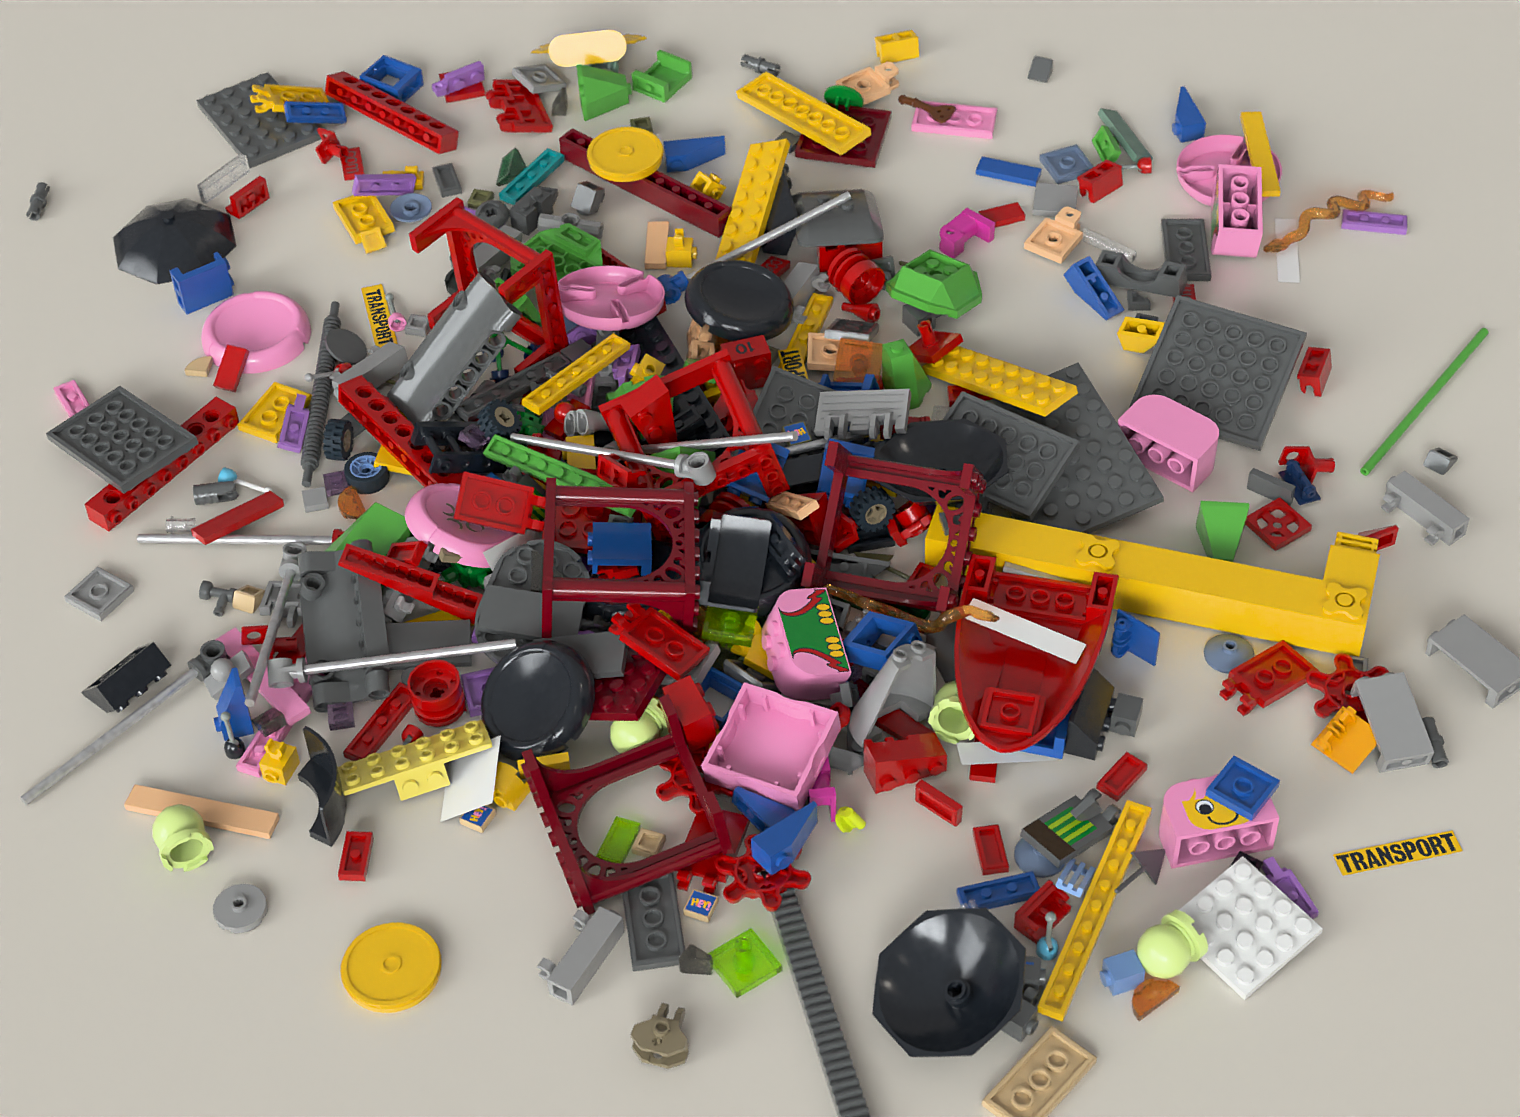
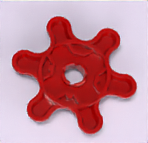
M1341 653L1334 658L1336 671L1333 673L1325 674L1317 670H1311L1306 674L1308 686L1324 693V698L1317 701L1314 705V711L1318 717L1327 718L1331 714L1337 713L1342 706L1345 708L1350 706L1357 712L1355 715L1369 724L1360 697H1351L1349 694L1345 695V691H1351L1354 682L1361 677H1379L1389 671L1383 666H1375L1369 671H1360L1354 667L1353 659L1349 655Z
M709 744L691 752L699 773H703L701 765L709 751ZM679 757L659 764L661 769L671 773V778L657 786V797L666 802L678 796H685L690 799V810L695 815H703L704 812ZM702 778L708 792L713 791L714 794L733 796V790L706 782L705 778Z
M751 834L744 840V845L747 849L745 854L740 857L722 855L715 860V868L719 873L734 877V881L724 888L723 896L731 904L738 903L745 897L750 899L759 897L762 899V904L766 910L776 911L782 903L780 893H784L787 888L806 889L811 882V875L805 870L793 868L791 864L773 875L767 874L766 878L758 875V872L766 870L752 858L751 838L758 834ZM802 848L798 853L797 857L795 858V860H797L802 853Z

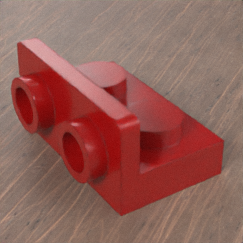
M258 176L231 195V204L225 208L226 212L241 219L268 200L270 197L266 179Z

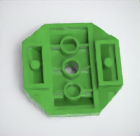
M570 223L560 225V228H551L538 232L524 243L540 254L546 249L553 253L557 281L569 273L580 269L603 266L601 241ZM510 256L511 275H514L525 264Z
M931 249L902 266L897 274L886 282L885 290L891 298L923 311L938 315L946 314L951 318H959L982 302V291L977 272L973 271L969 264Z

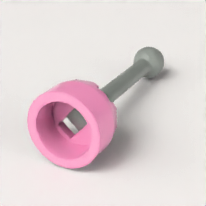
M388 293L385 299L389 302L392 315L388 318V324L392 331L399 332L405 328L406 320L401 313L396 312L393 303L394 296Z

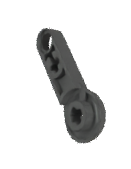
M489 200L477 208L475 215L494 227L500 228L508 221L510 212L504 203L497 200ZM483 242L476 243L474 249ZM450 255V262H451V266H452V268H453L452 259H451V255Z

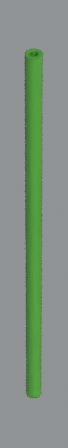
M1486 328L1480 329L1360 469L1361 474L1367 476L1489 334Z

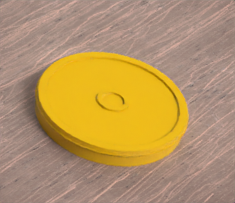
M619 127L607 130L596 136L588 147L587 159L590 168L598 176L610 181L631 182L653 174L662 163L664 149L657 136L647 130L636 127Z
M401 922L380 924L364 931L351 942L341 962V979L350 997L357 1004L368 1010L383 1013L406 1010L423 1001L435 988L441 973L440 949L427 932L415 925Z

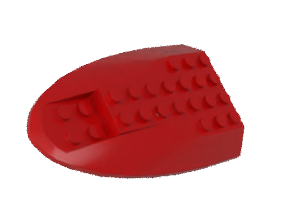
M972 554L961 594L956 622L954 663L958 701L968 726L982 744L1000 753L1024 750L1046 737L1066 717L1084 689L1100 654L1110 622L1119 575L1094 572L1092 584L1087 585L996 571V557ZM975 598L1082 642L1086 646L1075 664L962 616L972 599Z

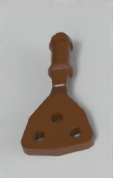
M901 95L898 98V102L901 105L905 104L913 108H921L940 124L949 120L956 111V107L952 105L932 106L917 98L906 97V95Z

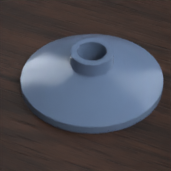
M417 193L399 196L390 205L391 215L402 222L422 220L432 210L430 199Z
M1221 634L1214 636L1206 643L1204 657L1213 669L1229 674L1230 670L1253 658L1254 651L1249 642L1242 637L1233 634Z
M1023 838L1019 840L1014 850V859L1017 866L1024 873L1034 871L1035 876L1038 878L1054 876L1066 865L1065 863L1057 868Z

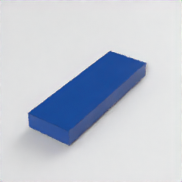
M285 101L284 103L287 123L345 124L347 121L343 103Z
M982 156L976 168V175L1036 187L1042 169Z
M1034 871L959 887L956 894L962 909H993L1027 901L1040 887Z

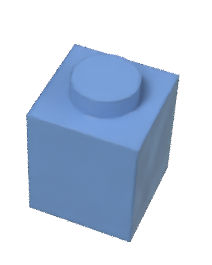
M1133 949L1103 959L1100 979L1104 987H1108L1112 995L1115 996L1142 987L1146 971Z

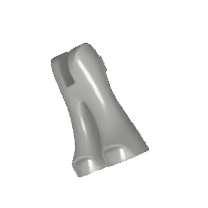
M578 409L569 411L565 417L564 433L568 437L586 436L597 431L610 432L600 412Z

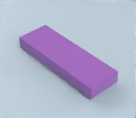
M356 174L352 193L354 196L410 194L414 192L416 176L415 174Z
M1343 209L1341 229L1406 235L1407 215Z

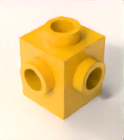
M702 171L697 173L689 186L717 201L722 197L723 192L727 188L720 182L722 179L712 172L708 175Z
M645 354L639 364L635 362L629 373L632 375L630 381L634 385L645 381L644 377L660 375L666 364Z

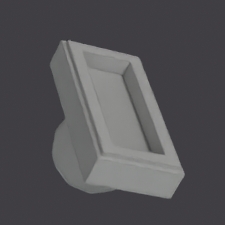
M243 650L230 660L219 658L211 665V674L203 681L211 697L215 700L220 698L232 668H238L241 681L254 672L255 668L247 653Z

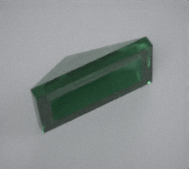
M512 149L502 158L496 181L497 186L500 187L510 183L527 167L518 149Z

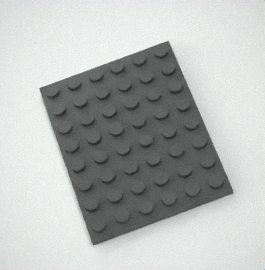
M1078 362L1047 375L1076 385L1078 394L1046 417L996 399L987 401L1076 439L1081 445L1033 520L1031 521L1007 510L1012 519L1090 534L1164 502V496Z

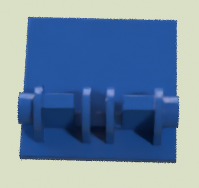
M1118 609L1116 622L1114 623L1115 631L1113 632L1111 653L1114 657L1121 658L1129 651L1155 666L1160 632L1137 620L1134 616Z

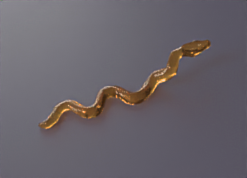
M1362 190L1357 194L1358 201L1343 196H1332L1327 200V208L1312 207L1306 209L1299 216L1297 230L1286 234L1282 239H1273L1263 247V250L1266 253L1286 250L1292 243L1301 241L1307 236L1310 231L1311 220L1336 219L1340 215V207L1359 212L1365 211L1370 208L1371 202L1369 199L1390 202L1394 199V193L1385 194L1373 190Z
M834 585L823 586V588H827V592L831 595L845 599L875 613L913 622L919 631L928 634L941 632L950 623L968 616L987 622H997L1000 619L999 616L994 615L991 611L973 605H962L946 610L936 620H925L850 590Z

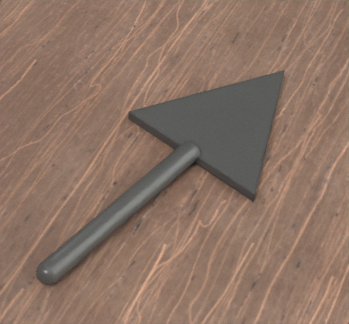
M1165 849L1131 852V855L1141 867L1119 885L1114 892L1116 894L1120 893L1144 871L1156 885L1165 856Z

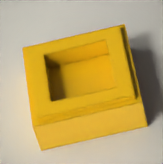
M380 226L359 233L366 254L387 247Z

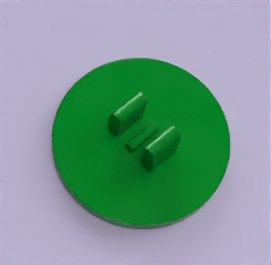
M831 86L824 93L825 101L835 104L836 110H838L839 104L845 105V111H848L850 106L862 107L864 103L862 95L847 86Z

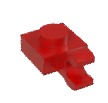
M599 565L597 567V574L605 573V575L598 576L602 579H612L613 577L615 579H629L639 575L638 566Z

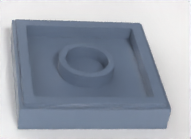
M1077 144L1040 154L1039 159L1057 184L1075 180L1078 176L1094 167Z

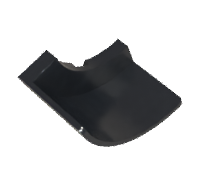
M713 512L707 552H711V557H707L706 562H704L700 580L699 605L752 613L757 612L772 524L770 520Z
M305 726L303 733L310 760L297 775L299 781L306 784L315 793L319 802L318 814L309 833L311 838L332 847L338 839L345 822V796L342 792L336 760L330 746L320 734Z

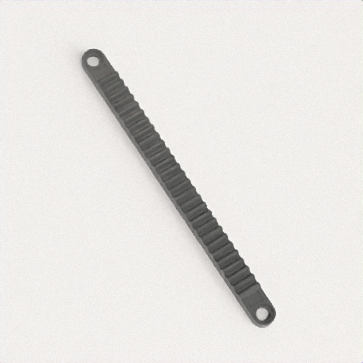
M767 871L758 872L763 878H766V875L769 874ZM787 888L784 893H780L782 903L779 909L771 913L837 1116L870 1117L862 1088L859 1085V1079L856 1076V1070L853 1067L843 1032L840 1029V1023L837 1020V1014L834 1011V1005L831 1002V996L828 993L827 984H825L824 975H822L821 966H819L818 957H816L815 948H813L812 939H810L803 913H801V907L798 904V898L795 895V889Z

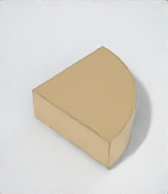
M212 356L201 357L190 362L185 368L186 376L208 377L213 364Z

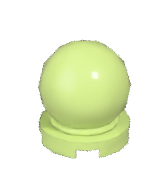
M955 680L945 683L936 693L928 720L937 737L944 742L952 744L959 743V741L968 738L971 740L975 736L967 724L958 701Z
M652 698L639 721H613L610 726V740L613 747L620 754L666 736L669 733L663 711L656 706L659 701L655 698Z
M177 804L166 807L158 814L152 825L153 839L160 849L161 861L163 866L169 871H173V868H183L184 872L198 868L207 862L208 853L214 849L209 834L205 832L203 818L190 806Z
M1174 910L1171 913H1167L1161 919V924L1148 928L1139 938L1136 954L1145 971L1151 976L1169 979L1180 975L1189 965L1190 961L1196 962L1208 952V943L1204 933L1200 935L1191 925L1195 921L1185 912Z

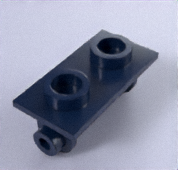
M1294 459L1287 461L1286 470L1280 471L1278 474L1283 481L1296 486L1294 498L1297 503L1303 505L1321 500L1316 487L1311 484L1301 469L1300 463Z

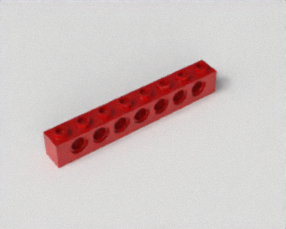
M345 71L327 75L326 95L439 155L456 150L458 130Z
M360 375L338 385V402L424 488L438 483H461L463 473L429 472L433 458L428 446H413L410 441L414 429L412 422L407 420L398 408L392 406L386 397L374 388L371 382H368Z
M218 397L213 398L180 425L197 437L198 445L124 494L111 484H108L84 504L89 520L107 531L120 524L122 520L137 510L139 506L237 426L239 419L236 407Z

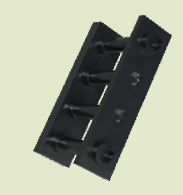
M416 421L410 441L413 446H428L433 454L429 468L430 473H505L508 466L489 459L483 454L484 451L481 446H488L489 443L483 442L478 437L477 429L480 425L477 422ZM439 446H449L452 452H442ZM460 446H470L473 452H463Z

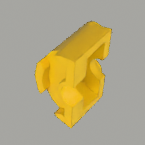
M498 761L493 800L498 806L502 808L507 807L515 811L529 794L530 788L527 781L523 783L516 775L517 769L509 764Z

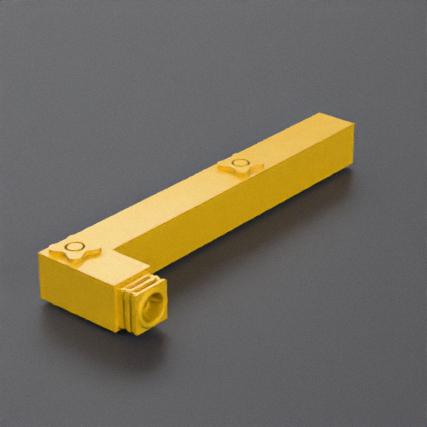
M939 504L936 506L925 537V564L933 567L943 557L949 535L945 536L939 520V513L944 512ZM948 506V509H949V510L959 509V508H955V507H950V506ZM981 513L980 518L975 520L974 527H977V536L975 542L971 541L970 551L973 554L996 557V571L1003 572L1006 561L1087 585L1092 584L1094 572L1119 575L1112 609H1120L1126 612L1274 642L1284 640L1289 645L1333 654L1343 653L1357 657L1360 656L1380 554L1376 553L1378 539L1337 532L1335 545H1330L1324 577L1321 580ZM953 540L951 546H957V541ZM946 562L944 569L951 574L952 572L949 567L953 564L952 562ZM969 566L966 567L965 575H967Z

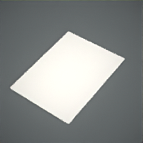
M501 735L491 739L493 745L491 748L449 761L447 775L450 785L445 786L440 822L493 803Z

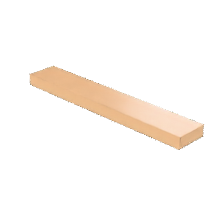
M136 784L133 786L124 804L126 810L158 816L166 807L177 804L186 805L201 815L205 826L267 839L271 838L280 819L279 814L275 812Z

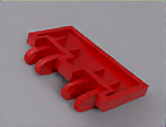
M493 79L492 87L494 90H489L485 95L492 109H503L504 113H500L496 117L502 132L552 133L553 125L538 93L532 94L517 79Z

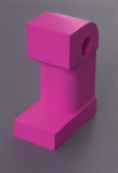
M969 208L964 209L958 216L940 229V251L951 258H956L964 251V243L974 235L990 243L994 239L995 222Z
M827 756L812 789H809L807 798L808 804L814 801L817 803V806L828 805L831 822H835L836 792L835 787H831V770Z

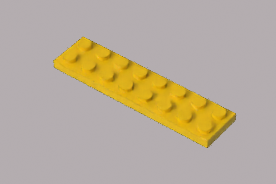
M768 72L763 73L736 91L739 99L839 155L846 153L871 135V130L866 125Z
M787 139L750 144L731 206L732 211L728 216L716 259L764 235L790 147ZM760 247L735 260L755 263Z
M960 346L954 348L935 364L926 363L922 366L926 375L1044 417L1078 394L1076 385Z

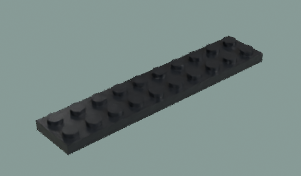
M657 316L641 326L625 329L620 333V337L628 341L630 345L639 344L641 353L638 364L644 355L648 354L666 364L660 374L662 376L683 368L685 362ZM699 385L673 397V417L694 404L706 422L679 442L730 437ZM727 447L700 450L715 452V457L717 458L722 455Z

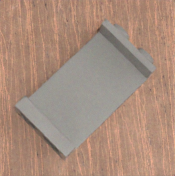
M1465 614L1457 620H1451L1445 628L1439 632L1434 631L1429 636L1425 654L1431 656L1438 650H1441L1489 689L1485 703L1492 709L1520 690V658Z
M1388 672L1379 677L1370 678L1365 676L1356 680L1350 695L1351 697H1360L1381 755L1376 763L1379 773L1429 764L1434 754V749L1404 672L1396 674Z

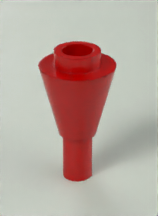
M843 302L841 306L842 311L853 313L865 322L875 323L880 318L881 311L877 303L854 305Z

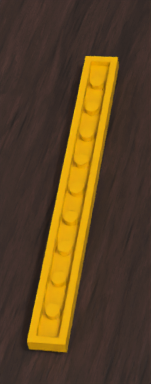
M1130 800L1126 801L1038 1003L1037 1013L1062 1022L1064 1021L1117 896L1114 890L1122 884L1133 858L1131 852L1136 851L1152 811L1151 807Z

